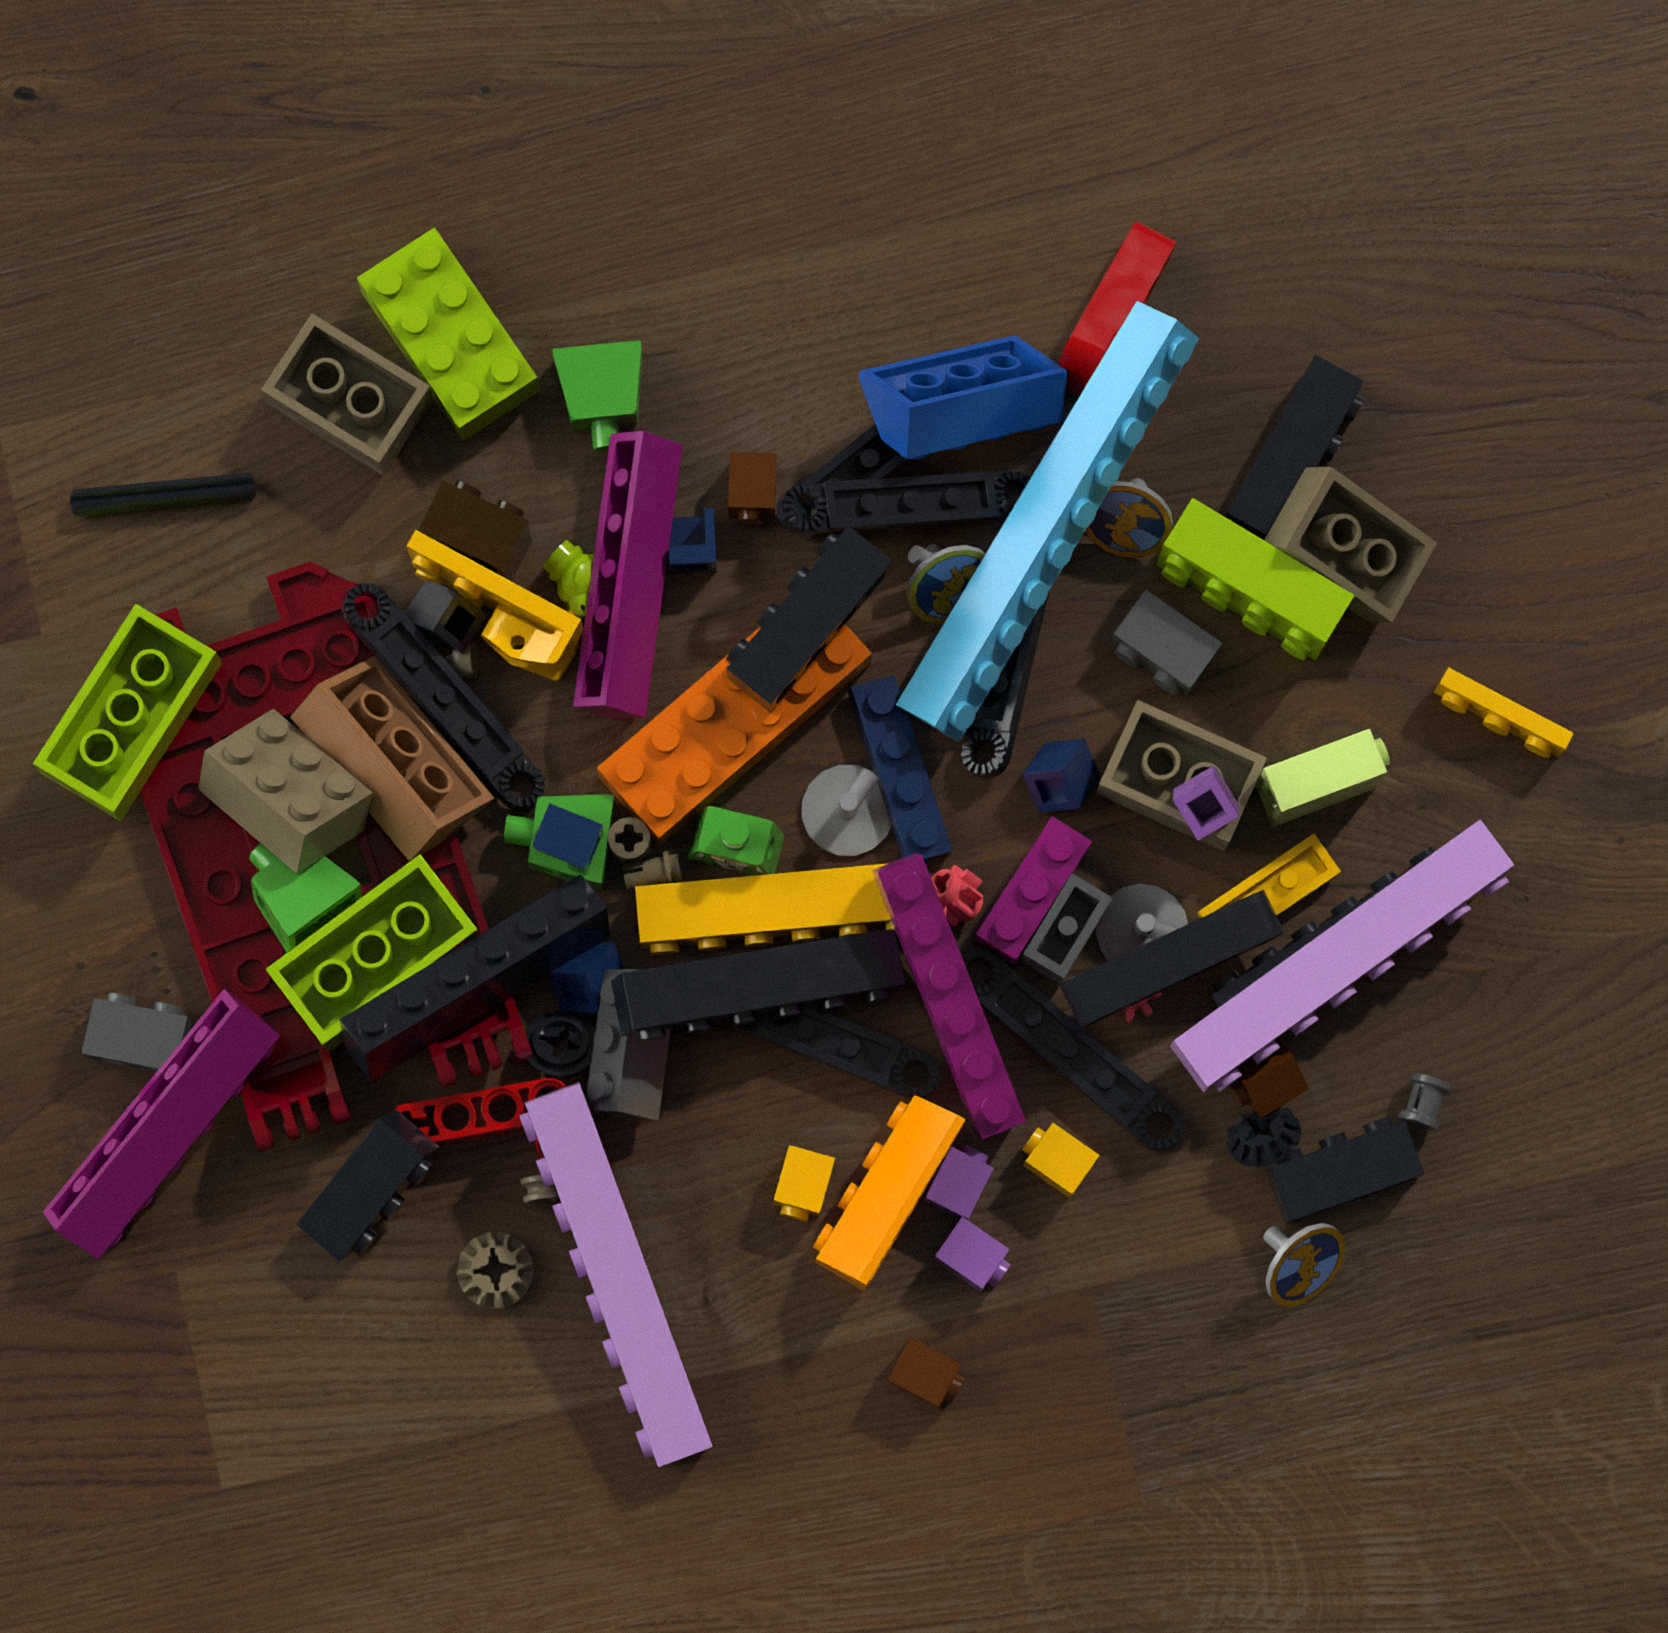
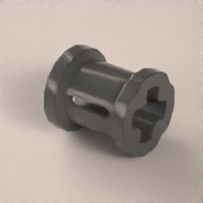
M1412 1073L1410 1081L1413 1083L1406 1109L1399 1112L1398 1119L1400 1121L1405 1120L1407 1124L1421 1129L1439 1131L1440 1123L1437 1121L1444 1096L1451 1093L1452 1085L1429 1075Z

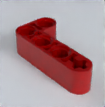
M1135 221L1060 357L1058 365L1067 370V392L1080 397L1136 301L1143 304L1147 302L1173 254L1177 241Z
M544 1078L406 1103L397 1106L395 1109L405 1117L412 1116L414 1121L419 1124L430 1122L426 1113L434 1111V1122L439 1135L432 1136V1130L429 1126L418 1129L438 1146L525 1131L519 1116L528 1112L525 1102L538 1098L547 1090L556 1091L567 1086L555 1078ZM502 1098L510 1099L517 1105L515 1116L507 1122L495 1121L490 1115L492 1105ZM454 1107H462L469 1112L467 1126L459 1131H451L444 1126L446 1112ZM537 1139L535 1140L536 1150L539 1158L542 1159L544 1154Z

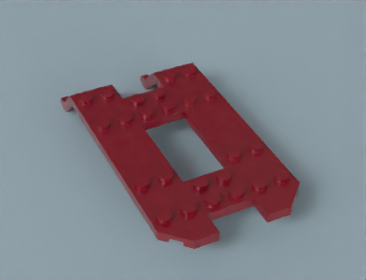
M311 561L266 576L281 620L206 645L216 651L222 664L140 791L211 1002L213 1003L219 994L226 989L263 1016L280 1034L270 1056L255 1066L246 1077L241 1090L248 1120L260 1153L272 1149L276 1145L271 1129L267 1127L266 1115L281 1110L288 1139L292 1141L301 1138L292 1109L294 1105H300L310 1135L320 1132L319 1129H321L317 1114L312 1109L311 1099L327 1094L333 1121L338 1125L352 1119L342 1092L331 1051L327 1052L266 971V968L287 953L253 898L251 879L259 870L249 858L252 851L259 845V842L198 789L206 749L272 709H275L285 719H289L319 683L375 656L348 626L341 613V604L344 596L358 583L350 582L329 572L328 569ZM368 596L355 598L353 606H355L354 611H357L358 616H361L362 619L367 618V620L377 616L378 611L372 598ZM177 607L156 614L157 617L186 633ZM369 812L365 831L356 836L372 881L361 886L362 897L410 862ZM454 832L438 846L423 853L421 856L477 928L479 934H482L489 927L456 833ZM513 996L429 1046L442 1088L456 1084L458 1080L452 1062L449 1063L446 1054L450 1050L464 1046L467 1055L465 1059L471 1075L476 1077L484 1074L473 1042L482 1040L492 1070L501 1068L503 1062L498 1048L494 1046L491 1037L509 1030L513 1040L511 1044L516 1059L521 1061L533 1056Z

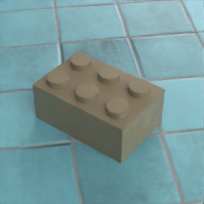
M311 313L261 389L267 405L384 476L434 400L430 385Z
M1332 467L1305 468L1264 540L1354 594L1355 596L1348 609L1365 621L1393 622L1437 545V542Z
M1137 700L1099 783L1096 795L1196 839L1173 801V790L1215 765L1239 804V817L1199 841L1224 852L1237 827L1267 757Z
M275 709L270 710L206 749L198 789L296 874L365 831L373 794L372 791Z

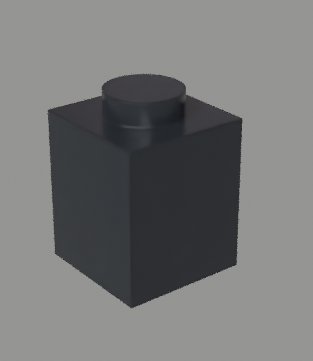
M427 579L405 611V614L428 640L460 654L464 653L487 617L486 613L458 591Z

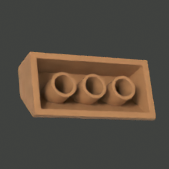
M375 656L319 683L290 717L305 736L373 792L369 813L409 861L419 854L422 855L438 846L494 799L437 728Z

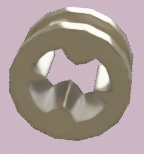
M541 1175L520 1179L521 1186L527 1188V1195L523 1197L524 1204L560 1200L555 1185L545 1187Z

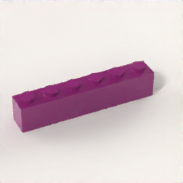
M644 430L615 433L610 436L573 707L610 719L646 718L683 447L681 444Z
M914 853L872 870L974 1133L983 1140L1025 1123L1026 1119L923 856Z
M224 989L45 1208L43 1213L55 1231L97 1259L107 1249L115 1246L122 1237L124 1227L137 1212L145 1209L151 1202L154 1191L168 1174H172L179 1168L184 1159L185 1152L198 1137L205 1135L209 1131L216 1114L224 1104L239 1094L250 1072L258 1063L263 1062L270 1056L276 1040L280 1037V1034L263 1016Z

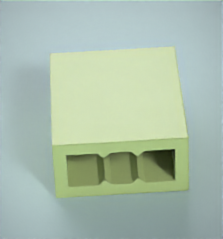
M1367 729L1263 768L1255 787L1270 825L1274 827L1376 789L1387 774L1385 766L1390 765V758L1382 739L1374 740L1371 730Z

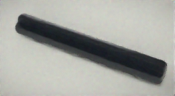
M239 473L74 489L70 494V505L75 516H88L243 501L255 498L256 485L251 473Z

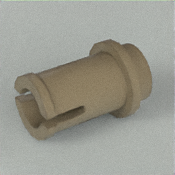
M668 850L663 851V856L622 863L628 893L635 891L636 886L684 881L679 854L669 855Z

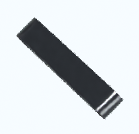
M1261 890L1083 972L1062 983L1060 987L1080 1028H1084L1281 936L1285 931L1265 891Z

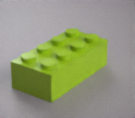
M435 227L357 277L362 295L420 380L430 385L433 399L462 441L540 392L538 377Z
M1194 498L1191 499L1163 544L1156 564L1163 569L1161 572L1162 576L1171 583L1183 588L1187 584L1203 593L1201 598L1208 605L1222 612H1225L1227 608L1243 617L1241 623L1249 630L1265 636L1267 632L1283 641L1281 647L1286 652L1301 660H1305L1308 656L1316 661L1355 596Z
M135 604L33 762L34 766L44 776L121 822L221 666L222 662L216 651Z
M419 854L266 968V971L327 1052H330L343 1042L339 1019L480 934L421 854Z

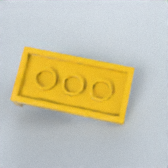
M415 530L406 546L412 565L417 568L415 575L423 581L427 579L440 585L442 582L458 590L460 594L479 609H481L482 605L493 609L494 613L481 634L483 640L510 665L543 676L554 682L561 680L582 644L583 626L581 619ZM516 645H524L520 650L513 649Z

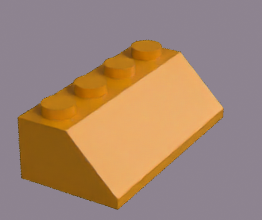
M914 1095L909 1105L900 1101L886 1126L893 1129L887 1142L883 1146L876 1141L862 1164L869 1171L861 1185L857 1186L851 1182L837 1207L842 1209L844 1213L837 1225L833 1227L827 1223L812 1248L820 1252L815 1263L865 1292L961 1132L966 1119Z

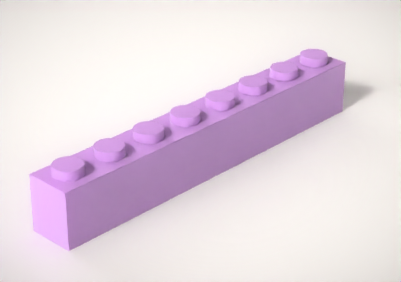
M1481 819L1173 1040L1170 1045L1171 1049L1203 1092L1213 1085L1219 1092L1242 1076L1237 1068L1250 1058H1253L1257 1064L1268 1058L1281 1048L1276 1040L1286 1032L1291 1030L1295 1036H1298L1319 1020L1314 1014L1315 1011L1328 1002L1335 1009L1357 993L1353 984L1362 977L1368 975L1374 981L1392 968L1395 963L1390 958L1404 947L1411 954L1433 938L1429 929L1444 919L1447 925L1450 926L1468 913L1471 908L1467 902L1474 896L1482 892L1487 899L1508 884L1509 880L1505 874L1511 870L1514 863Z
M575 1083L525 1102L528 1112L519 1115L529 1142L539 1140L544 1158L536 1160L545 1187L555 1185L561 1203L553 1205V1209L562 1233L571 1230L578 1248L569 1251L578 1277L581 1278L588 1275L594 1293L586 1296L594 1321L598 1323L604 1320L611 1338L602 1341L611 1368L621 1366L627 1384L619 1386L628 1414L635 1411L639 1413L644 1429L635 1433L644 1458L647 1459L654 1456L658 1467L713 1447L580 1083Z

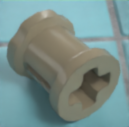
M632 817L621 818L613 823L608 833L611 854L621 864L641 861L650 854L652 844L649 830L639 819ZM629 831L635 833L636 839L643 840L642 842L635 843L634 851L626 852L624 845L617 843V841L624 840L626 832Z

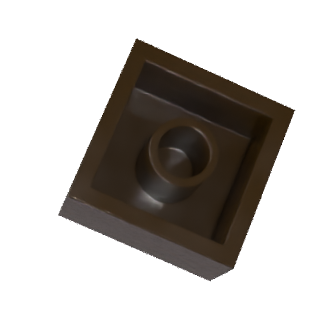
M442 481L418 531L512 582L532 542L528 520L523 518L524 512L515 505L499 500L497 505L481 499L482 493L467 483L456 481L453 486Z

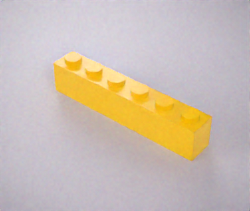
M886 864L636 886L641 949H650L651 955L661 956L679 953V946L698 944V951H716L725 949L727 941L745 940L746 947H760L773 944V937L792 936V942L803 943L820 940V933L839 931V937L867 933L868 928L886 927V930L893 929L894 926L872 873V870Z

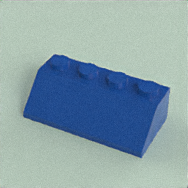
M1016 335L859 371V381L881 440L907 459H922L929 453L946 449L960 450L965 448L967 444L979 441H997L1004 439L1006 435L1021 431H1039L1046 425L1064 421L1067 370Z

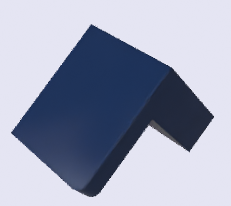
M714 508L704 509L705 516L673 518L669 543L670 574L717 572Z
M1085 739L1055 741L1043 744L1023 773L1039 813L1080 809L1100 779L1098 769Z
M549 803L533 841V848L567 862L568 869L586 875L603 836V824Z
M600 942L548 974L562 1011L598 1013L604 969H624L614 942Z

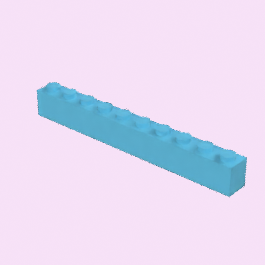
M1136 301L896 703L897 706L958 742L961 740L966 729L973 723L975 715L990 689L998 681L1000 672L1012 652L1022 641L1024 632L1037 610L1045 602L1048 592L1061 570L1069 562L1072 552L1086 528L1094 520L1096 512L1111 486L1118 480L1120 471L1135 446L1143 438L1145 429L1157 409L1165 401L1169 389L1182 367L1190 359L1193 349L1200 338L1180 321Z

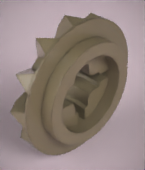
M489 1232L472 1239L461 1252L457 1266L458 1281L465 1295L477 1305L490 1309L505 1308L518 1302L528 1291L534 1272L531 1255L524 1244L510 1234ZM491 1250H495V1255L498 1257L500 1264L516 1266V1269L501 1274L498 1291H495V1285L492 1283L490 1276H482L481 1273L474 1274V1271L489 1266Z

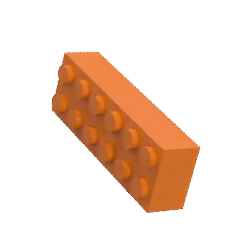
M847 625L843 627L771 713L727 678V667L730 663L726 661V656L597 767L598 778L634 818L639 819L646 825L652 839L661 847L871 665L872 653ZM759 627L745 640L750 642L761 628Z

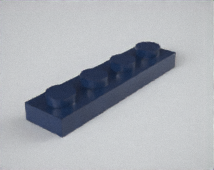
M895 675L850 687L847 692L874 774L878 777L877 783L901 857L904 858L918 853L923 856L924 862L949 855L953 850L908 714L896 705L901 697Z

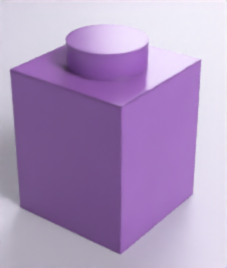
M1215 765L1173 790V801L1198 841L1239 817V804Z
M964 1144L960 1151L951 1146L924 1202L959 1220L962 1217L968 1220L994 1169L986 1164L989 1157Z
M964 1217L959 1220L934 1257L937 1263L979 1292L982 1291L987 1283L995 1288L1011 1265L1004 1260L1010 1249Z

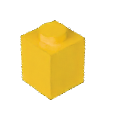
M1053 1122L1046 1132L1038 1127L1022 1149V1151L1029 1155L1023 1166L1069 1199L1100 1156Z
M789 1145L773 1200L774 1205L782 1207L781 1215L803 1222H808L809 1215L820 1216L835 1163L834 1157Z

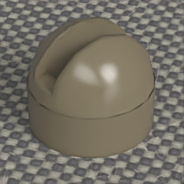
M470 642L463 654L450 649L446 650L445 660L462 680L478 678L480 661L476 642Z

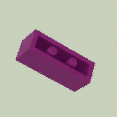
M1052 816L978 930L974 943L990 950L1005 963L1014 967L1071 874H1074L1087 854L1092 841Z

